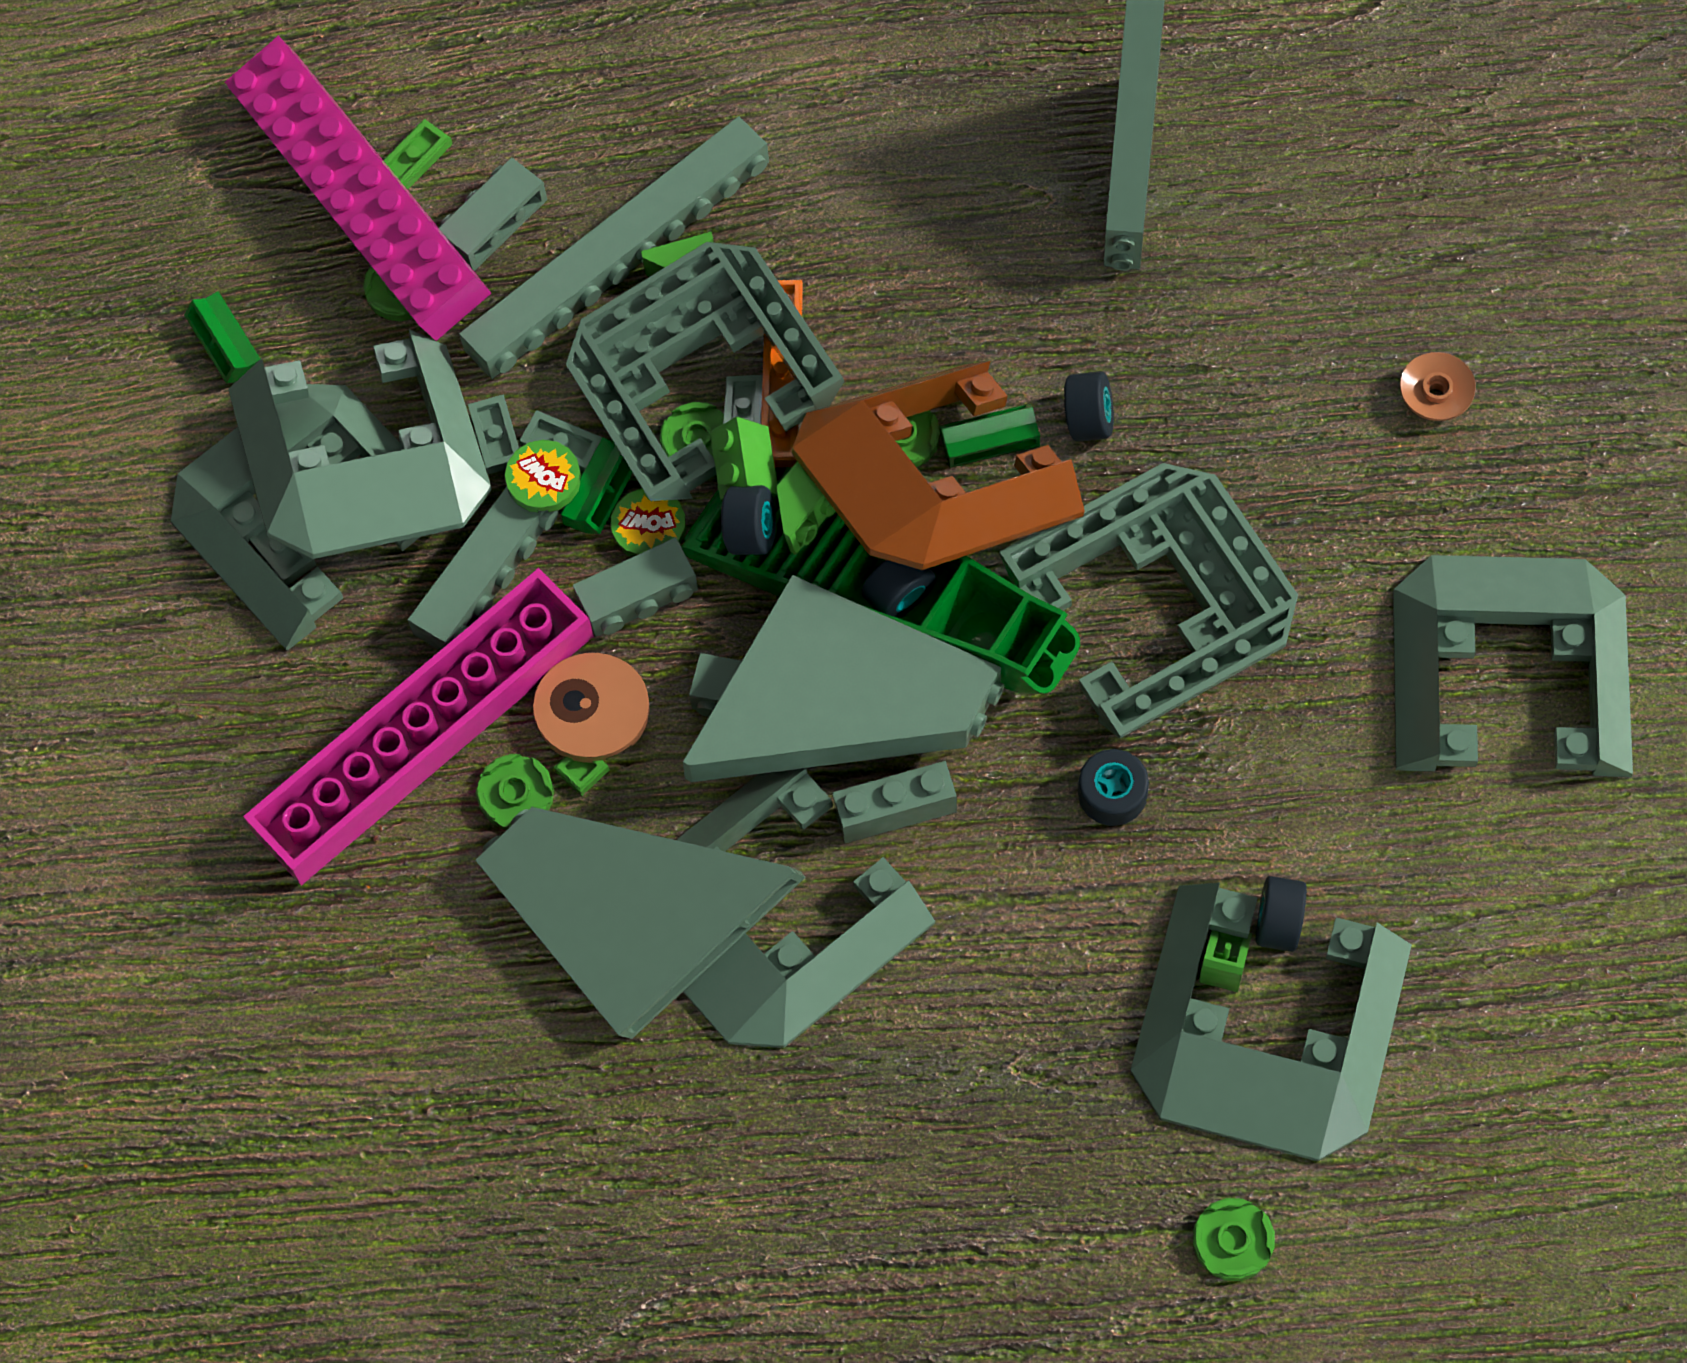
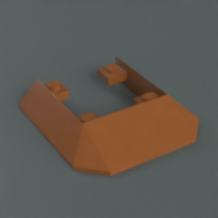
M990 361L964 364L805 414L791 453L869 555L924 570L1084 516L1085 510L1072 459L1062 462L1049 445L1016 455L1014 467L1021 474L1020 476L966 493L953 476L928 483L896 441L911 435L913 425L906 417L957 401H961L973 416L1005 407L1008 396L988 373Z

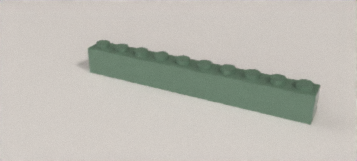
M739 116L461 331L459 335L464 351L491 379L500 373L509 371L515 365L517 359L526 352L540 347L549 334L557 328L561 329L568 325L577 312L585 306L589 307L596 303L601 294L609 287L623 282L632 269L641 262L643 263L641 251L676 240L692 222L706 217L712 207L720 200L734 195L743 182L751 176L755 177L762 173L769 163L767 143Z

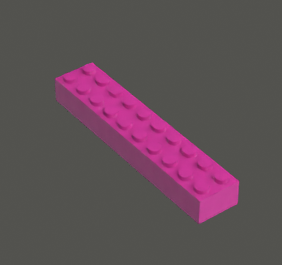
M279 35L224 82L417 324L435 341L491 294L486 285L299 56Z
M539 568L536 569L246 813L243 817L250 830L302 886L538 685L553 666L572 656L592 639L594 635L589 618Z

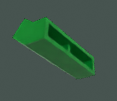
M219 291L206 298L193 299L184 316L226 384L235 383L261 358Z
M1029 403L939 425L943 447L950 468L1040 446V433L1034 409Z
M602 437L580 478L579 491L572 501L565 506L561 514L564 525L588 534H600L633 473L613 441Z

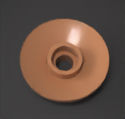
M1431 352L1416 357L1406 366L1400 380V393L1407 407L1416 415L1432 421L1451 420L1463 414L1472 404L1476 391L1475 378L1470 368L1459 358L1442 352ZM1438 389L1443 395H1433L1430 393V390Z

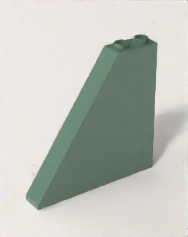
M1126 0L1104 252V266L1120 271L1140 269L1165 0Z
M792 575L683 761L685 779L690 782H699L966 748L973 735L978 737L981 734L987 720V715L984 714L989 705L995 706L1002 695L1004 684L1000 683L1001 667Z
M535 807L519 812L511 820L510 824L512 826L501 836H496L489 840L482 849L483 853L475 860L619 1036L633 1039L806 878L801 871L789 866Z

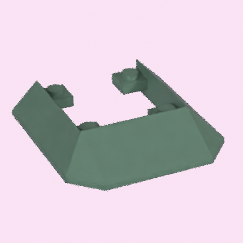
M706 242L585 316L580 321L566 366L650 501L693 499L689 491L716 475L714 459L701 438L668 457L639 411L670 393L659 372L722 334L734 353L762 335H766L795 379L765 397L768 406L785 432L803 422L807 412L830 406L844 383L843 377L755 247Z
M409 329V339L373 346L374 357L382 383L417 376L431 423L400 429L399 440L402 450L330 465L325 445L288 452L275 404L309 398L308 386L300 360L264 367L261 358L228 389L268 538L316 559L464 528L491 492V484L446 345Z
M307 384L309 398L275 404L288 452L325 445L331 465L354 460L359 455L365 458L402 450L401 443L346 385ZM237 427L177 474L171 523L285 650L288 651L317 628L314 621L341 601L343 595L318 566L289 589L248 544L249 538L254 534L257 536L265 529L259 503L253 497L256 492ZM420 537L394 543L404 551Z
M1166 463L1152 468L1084 505L1085 512L1083 517L1035 532L999 552L1012 584L1063 611L1072 606V600L1058 579L1120 545L1136 570L1166 555L1203 609L1202 612L1178 624L1177 631L1192 652L1187 657L1129 688L1112 661L1079 679V687L1099 716L1098 722L1118 738L1128 735L1286 647L1298 598L1297 592L1215 474Z
M1431 555L1394 588L1396 770L1435 771L1436 766H1477V725L1440 724L1438 658L1474 659L1475 623L1550 625L1552 661L1588 662L1590 728L1556 727L1554 731L1555 769L1592 770V776H1633L1626 596L1586 559Z
M807 768L762 773L755 776L680 836L677 841L726 851L780 807L804 830L833 807V802L807 774ZM882 857L853 881L854 887L874 909L818 955L815 956L793 931L765 954L745 933L688 986L683 993L728 1044L785 1048L935 924L934 918L910 881L906 882L889 862Z
M1220 882L1179 885L1130 1071L1158 1118L1169 1123L1317 1162L1366 1135L1372 1117L1412 944L1379 923L1372 927L1336 917L1326 959L1364 969L1348 1039L1309 1029L1301 1062L1222 1042L1230 1008L1191 998L1209 929L1248 939L1258 897L1219 888Z

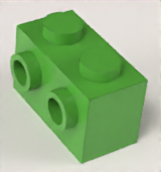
M736 416L710 431L720 500L723 501L726 490L731 486L751 487L763 485L769 488L773 498L778 496V484L768 426Z

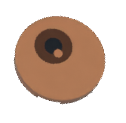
M602 653L578 654L557 663L540 681L533 703L537 728L544 740L550 745V748L563 757L587 763H593L592 761L596 760L606 761V758L624 751L629 746H633L640 739L647 726L650 711L648 692L638 672L625 661Z

